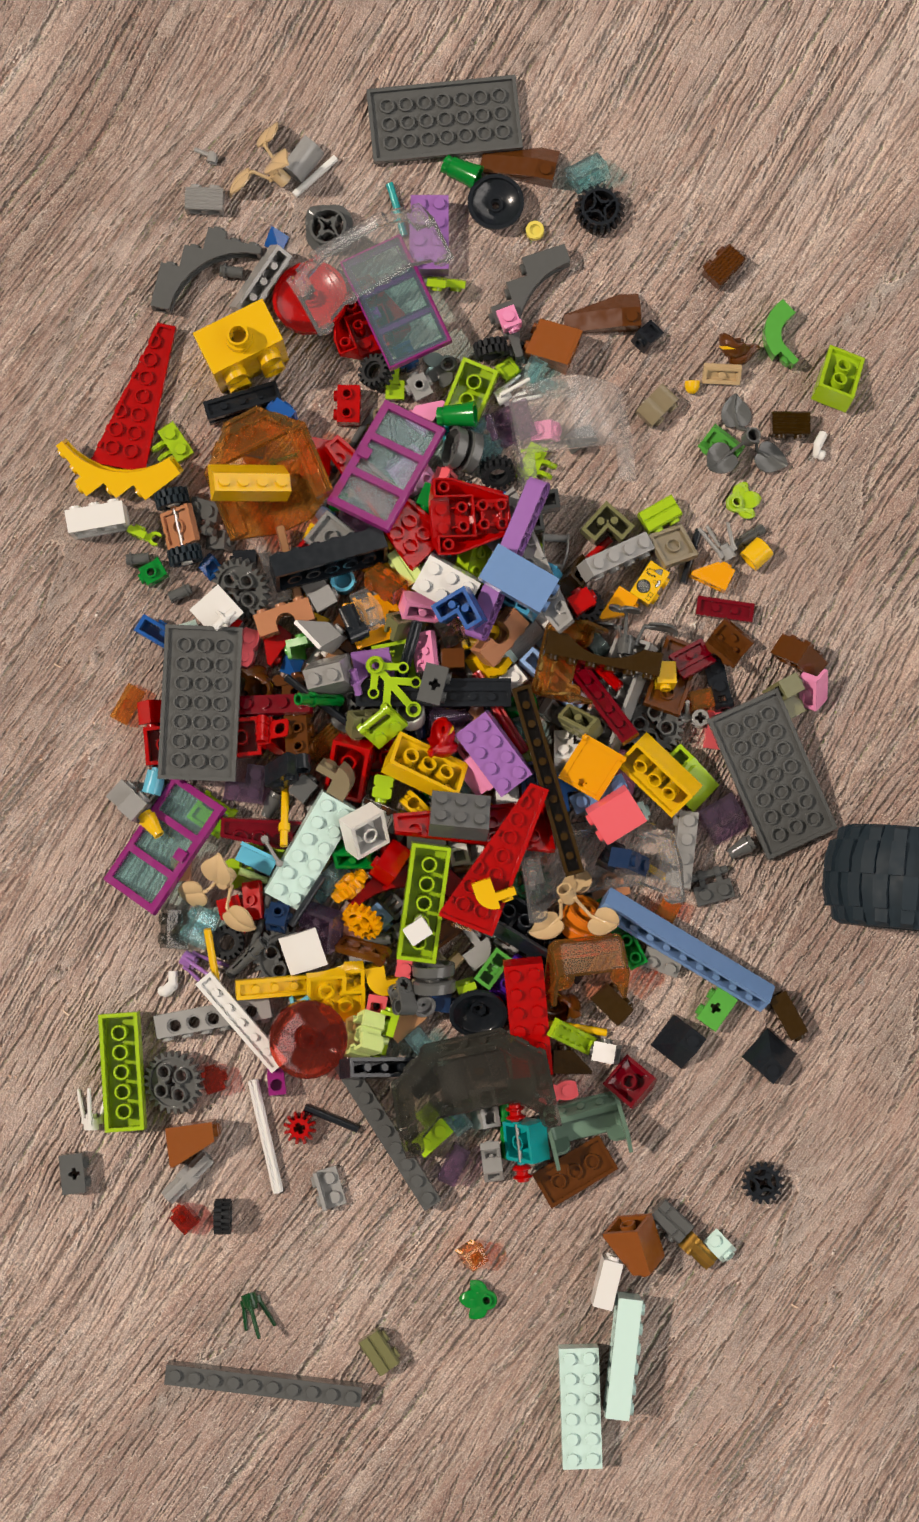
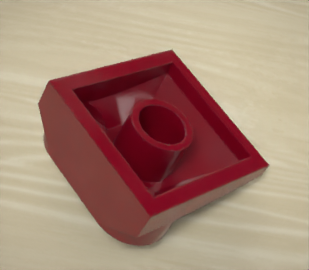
M627 1054L603 1082V1085L631 1109H634L652 1091L657 1079Z

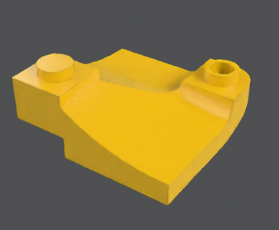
M347 961L333 969L306 973V996L308 995L329 1020V1024L346 1023V1018L352 1015L357 1016L358 1012L365 1009V968L363 961Z

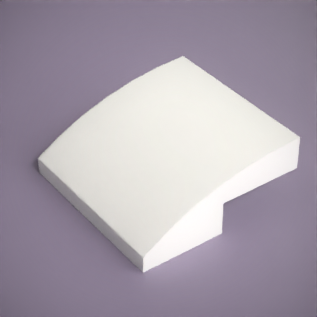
M316 927L278 938L290 975L328 965Z

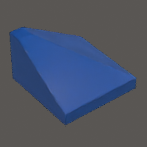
M271 226L264 246L268 248L270 245L278 244L284 249L289 236Z
M208 553L198 568L211 581L216 577L214 572L219 570L218 566L221 564L211 553Z
M285 653L280 672L290 676L291 673L300 672L304 660H290Z

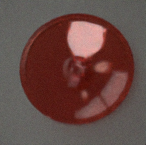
M301 1000L288 1005L279 1012L271 1025L268 1041L274 1061L284 1072L300 1079H314L328 1074L339 1064V1059L343 1058L347 1048L348 1036L343 1019L331 1006L317 1000Z

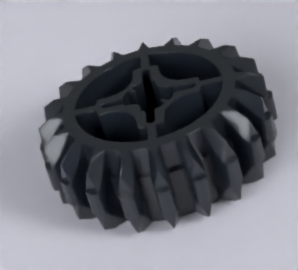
M598 183L595 185V189L591 185L588 186V191L583 189L582 195L577 196L578 201L574 205L576 207L574 209V214L577 215L576 221H581L580 227L586 225V232L593 229V235L596 234L597 230L600 232V235H603L604 230L610 233L611 228L616 229L617 224L622 222L620 217H624L625 214L622 211L625 209V205L621 204L623 198L618 197L619 192L613 193L612 186L609 190L606 189V184L599 188ZM599 197H603L608 200H601ZM592 199L593 206L585 211L584 206L586 202ZM614 207V215L607 220L606 212ZM591 218H597L600 222L594 221Z

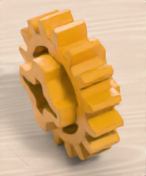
M363 869L345 874L335 884L336 888L331 893V897L336 903L354 898L365 887L364 883L369 875Z
M356 902L353 905L349 904L342 913L343 917L341 919L345 921L343 925L348 926V931H353L354 936L358 935L361 939H364V937H367L368 940L372 937L375 939L382 931L384 924L380 921L382 917L376 916L377 911H371V907H366L363 903L360 906Z

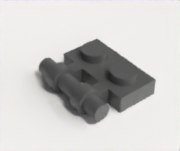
M192 496L191 503L198 531L206 536H215L217 529L214 528V524L221 523L224 504ZM202 519L206 520L204 525H202Z
M727 865L713 866V869L699 870L692 874L691 883L699 882L698 887L692 888L697 907L735 897L731 879H722L721 874L728 872ZM715 876L716 882L705 883L706 878Z

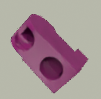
M284 1063L273 1073L267 1068L269 1096L288 1095Z

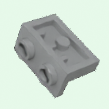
M336 1165L313 1172L311 1183L313 1189L317 1188L319 1194L316 1196L319 1208L322 1207L323 1211H326L329 1208L347 1203Z

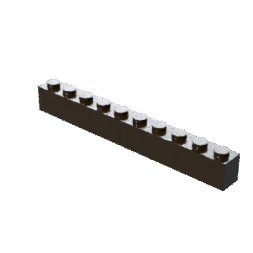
M531 684L513 688V696L539 786L549 790L544 803L565 876L568 877L585 872Z

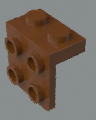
M725 617L710 634L705 645L710 653L716 654L721 658L723 664L735 668L741 657L755 641Z

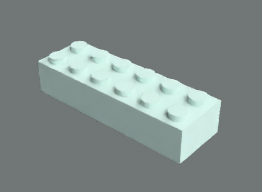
M322 788L280 859L283 861V865L281 867L276 866L264 887L265 893L297 910L342 837L338 819L355 811L356 807L346 801L338 800L326 793V790Z
M618 1291L616 1293L603 1402V1412L606 1419L629 1421L630 1415L633 1416L634 1403L632 1400V1395H636L634 1375H638L639 1369L636 1355L640 1356L641 1343H639L638 1337L639 1335L642 1336L643 1323H641L640 1319L641 1315L644 1316L645 1303L639 1294Z
M597 1343L558 1344L563 1470L603 1469Z

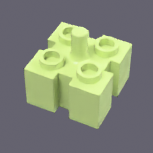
M364 1009L358 1012L357 1016L352 1015L346 1018L345 1034H347V1037L344 1041L342 1056L371 1057L381 1053L384 1045L389 1043L388 1037L381 1036V1033L385 1031V1015Z

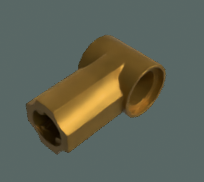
M692 1230L678 1244L706 1270L717 1259Z

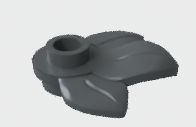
M437 352L425 355L423 361L429 367L424 374L429 375L432 383L439 381L441 388L450 385L453 380V373L457 369L456 359L450 355L442 356ZM449 362L452 366L450 368H446L444 366L445 363Z

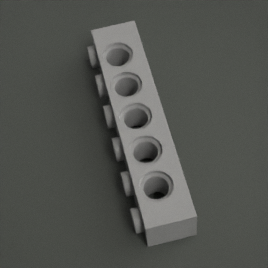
M271 998L236 1000L246 1012L249 1006L257 1008L256 1016L250 1017L254 1021L258 1020V1024L270 1022L269 1018L274 1017ZM213 1005L153 1016L157 1039L162 1038L163 1042L175 1040L174 1036L182 1035V1038L194 1036L193 1032L201 1031V1035L212 1033V1029L219 1027L220 1031L232 1029L231 1025ZM211 1013H216L219 1016L218 1023L213 1024L210 1022L209 1016ZM193 1016L198 1017L200 1020L198 1027H193L190 1024ZM174 1020L179 1021L181 1024V1028L178 1031L173 1030L171 1027V1023Z

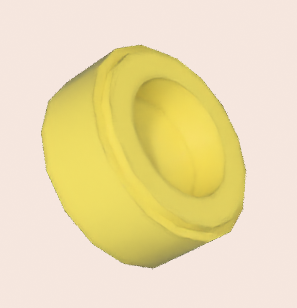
M539 221L529 222L526 226V236L532 241L540 240L544 235L543 224Z

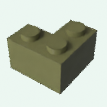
M606 501L581 528L580 534L593 545L605 532H608L615 540L621 543L633 531L635 525Z
M796 672L762 691V693L778 688L791 719L806 711L803 701L797 695L805 690L802 679Z

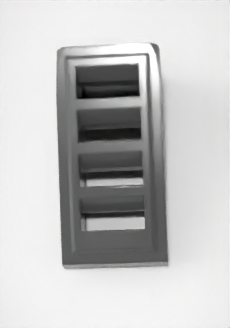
M388 890L381 899L378 898L380 894L372 897L397 923L401 922L402 910L397 915L395 913L403 906V900L393 890ZM392 895L393 898L385 905L384 902ZM396 901H398L399 903L392 910H390L389 908Z

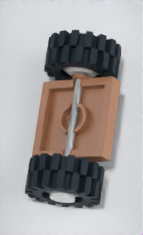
M169 487L154 493L157 510L166 511L160 514L168 548L167 555L170 567H185L204 560L201 545L194 543L200 540L187 487Z

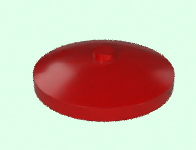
M318 261L302 262L290 267L278 279L273 291V307L280 322L289 330L303 335L320 334L334 327L343 317L348 305L347 286L341 274L332 266Z

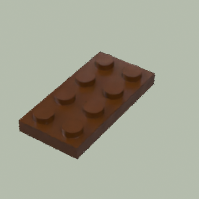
M667 635L661 653H663L662 661H670L668 658L670 654L691 643ZM676 671V686L674 690L668 692L655 689L653 679L650 682L643 705L679 718L694 675L682 680V677Z
M598 1134L559 1157L561 1170L557 1171L555 1161H552L532 1173V1176L552 1209L618 1170V1167Z

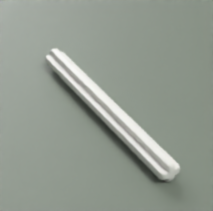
M252 1079L248 1081L272 1191L274 1194L283 1192V1185L259 1080Z

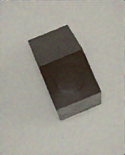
M583 554L562 572L563 575L558 582L561 592L567 598L572 595L571 592L580 586L583 588L586 584L576 567L586 559Z
M558 1045L557 1049H553V1074H592L590 1067L572 1049H569V1046Z

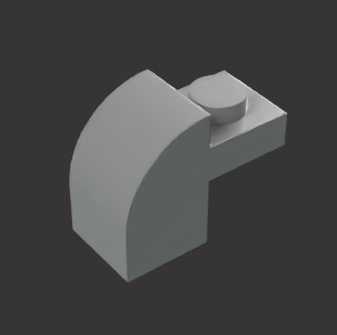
M467 927L463 931L474 947L462 956L473 971H475L489 958L491 944L488 937L480 941L481 934Z
M489 1140L480 1143L485 1182L504 1180L499 1141Z

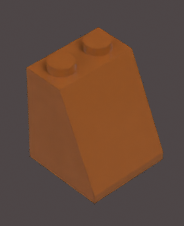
M540 318L538 324L534 323L530 333L533 335L531 340H526L523 347L525 351L524 357L566 375L581 342L583 331Z
M216 1118L173 1124L165 1128L170 1168H174L219 1138L221 1126L220 1123H217Z
M652 1213L617 1216L602 1234L603 1238L633 1276H650L665 1256Z

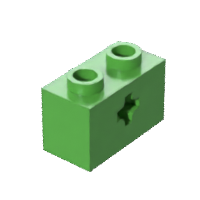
M496 947L474 979L490 990L504 971L503 960L512 958Z
M717 986L715 989L712 987L708 991L706 1002L704 1004L700 1003L695 1010L697 1014L695 1018L715 1032L738 1001ZM717 1003H718L717 1008H718L719 1010H718V1011H713V1012H711V1011H712V1007H710L711 1004H717Z

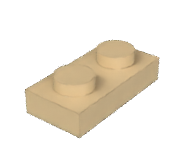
M704 363L702 383L740 385L742 365Z

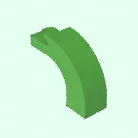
M782 299L768 315L763 327L762 338L769 358L773 361L779 357L780 363L791 370L797 365L799 359L784 344L781 331L782 327L793 318L796 312Z

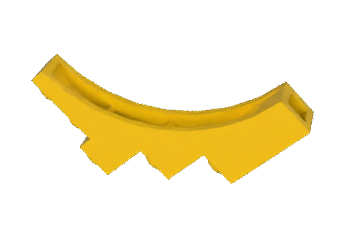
M67 439L56 445L59 455L63 459L66 458L70 463L71 470L80 476L75 480L76 488L81 494L86 496L104 483L106 491L111 496L114 495L115 498L134 485L137 495L146 500L184 471L173 455L160 463L146 468L117 469L89 459L79 452Z

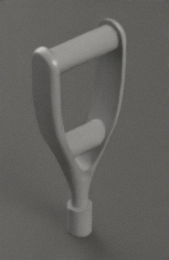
M543 532L542 549L544 554V541L567 542L563 564L552 563L562 573L568 558L570 534H545Z

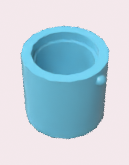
M353 572L329 578L332 587L341 595L351 593L357 582Z

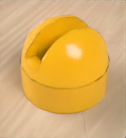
M699 380L685 381V390L688 393L694 394L699 390Z

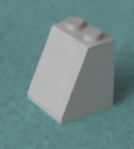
M349 653L312 661L302 671L307 689L311 692H316L317 694H344L354 691L353 686L350 684L351 676L349 670L353 666Z

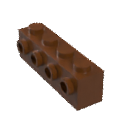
M291 685L282 686V694L300 693ZM313 713L283 715L284 719L289 720V733L285 737L286 752L294 754L308 753L311 755V761H313V754L316 753L315 743L312 741V736L315 735L314 726L311 724Z

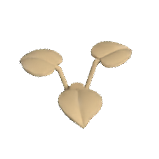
M278 122L267 128L257 140V147L263 146L272 159L265 168L264 174L250 170L249 167L242 170L231 184L229 192L231 199L233 194L246 185L253 174L267 179L270 183L274 181L281 188L290 181L291 176L283 169V167L289 166L287 149H282L274 156L268 148V142L273 139L278 130Z
M220 853L205 860L201 865L203 875L208 880L214 881L207 889L203 890L202 886L195 881H186L178 887L177 892L181 898L194 907L206 905L208 898L205 894L215 885L222 890L228 889L225 906L227 911L223 914L225 923L230 928L240 932H249L257 928L250 913L245 908L238 905L229 906L232 889L234 888L232 883L237 874L232 868L227 866Z
M584 869L585 872L565 877L562 884L557 887V893L560 897L558 899L559 916L556 912L552 911L543 913L537 918L529 934L542 940L558 936L564 929V923L561 921L563 918V903L572 905L576 902L592 918L588 922L587 927L590 933L596 936L605 935L617 928L620 919L614 910L607 907L597 909L595 914L592 915L578 900L576 893L582 894L592 885V877Z

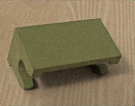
M400 611L386 614L387 619L384 632H389L391 627L390 640L395 642L407 639L412 620L402 619ZM420 621L422 622V628L420 632H423L426 622Z

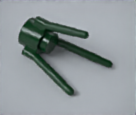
M256 1291L242 1295L240 1304L242 1307L244 1330H248L247 1311H249L257 1339H260L261 1336L254 1309L258 1308L257 1303L260 1304L273 1326H276V1322L262 1301L261 1295H256Z

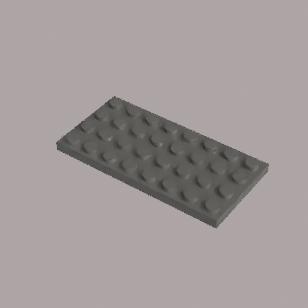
M515 75L366 89L374 164L445 158L448 155L456 157L523 150Z
M165 624L157 779L236 782L243 627L222 626L216 631L213 626Z
M774 688L706 719L766 859L774 858L838 828L778 688Z

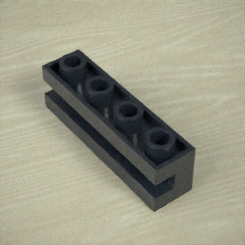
M275 380L204 401L203 405L210 425L265 410L272 400L275 401L277 397L281 400L282 398Z

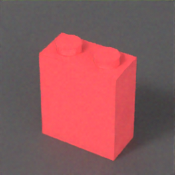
M625 784L585 809L588 813L585 816L591 826H596L598 829L595 832L601 842L604 840L607 845L647 822V819Z

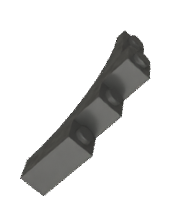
M208 227L204 247L201 248L197 244L184 245L179 266L171 261H167V263L161 262L150 304L152 310L171 315L182 290L204 269L230 259H261L263 256L262 247L255 242H249L248 244L241 242L237 238L228 239L227 231L222 227Z
M565 244L521 258L519 269L524 277L506 282V289H504L505 298L510 301L490 308L488 317L491 325H495L496 330L501 328L496 315L497 310L514 304L519 319H521L525 306L534 291L549 277L570 267L571 261ZM501 329L502 335L506 337L510 345L508 346L510 358L514 357L515 362L523 360L519 331L513 334H509V332L504 334Z

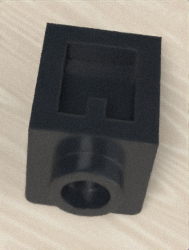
M650 320L635 333L631 342L644 354L653 343L662 337L664 332Z
M616 841L609 845L606 844L596 861V865L612 873L615 869L608 866L611 848H626L625 845Z

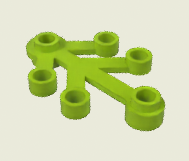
M379 656L370 657L366 662V669L371 674L370 689L368 690L369 698L377 699L380 692L377 686L380 676L384 681L383 703L381 706L385 702L391 706L392 690L406 706L407 715L412 718L418 717L421 714L420 704L412 702L398 685L411 686L414 689L420 688L421 679L416 676L412 678L390 677L385 670L406 674L409 671L408 664L406 662L386 663ZM375 662L379 663V668L373 669L372 664ZM404 664L407 666L406 671H401L399 667ZM414 679L419 680L418 686L412 685ZM371 690L377 691L375 697L370 696ZM413 706L417 707V712L414 714L410 712V708Z

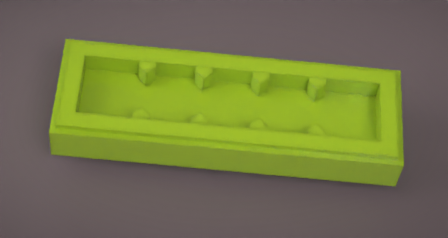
M556 1017L547 1033L551 1038L589 1055L591 1046L597 1039Z

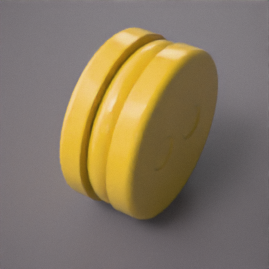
M408 790L406 795L398 800L407 812L430 810L429 806L411 790Z

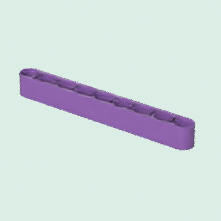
M533 477L527 480L500 544L521 557L549 494V482ZM486 584L483 585L477 601L488 622L472 631L465 629L467 636L481 641L487 640L505 595Z

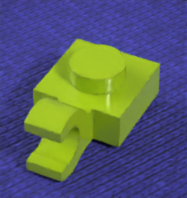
M397 368L394 370L395 374H392V377H394L393 381L389 380L388 382L391 384L389 386L386 385V400L404 401L405 380H399L400 369Z
M129 524L126 530L129 535L148 542L154 547H158V544L153 542V538L155 536L162 538L159 532L147 533L146 528L138 524L135 526Z

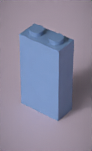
M499 543L478 577L480 582L537 615L541 611L546 612L551 603L547 600L551 594L555 596L560 587L557 584L559 578Z

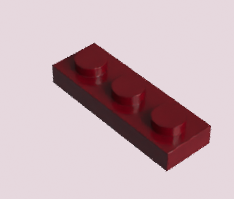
M698 595L695 615L724 619L726 617L731 621L752 623L755 604Z

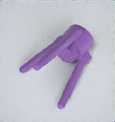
M186 950L180 958L179 964L183 965V969L198 982L201 978L193 971L194 968L205 975L209 972L197 965L199 962L197 958L209 961L208 956L199 954L195 950L192 953ZM217 960V964L220 966H224L227 968L230 966L227 963Z

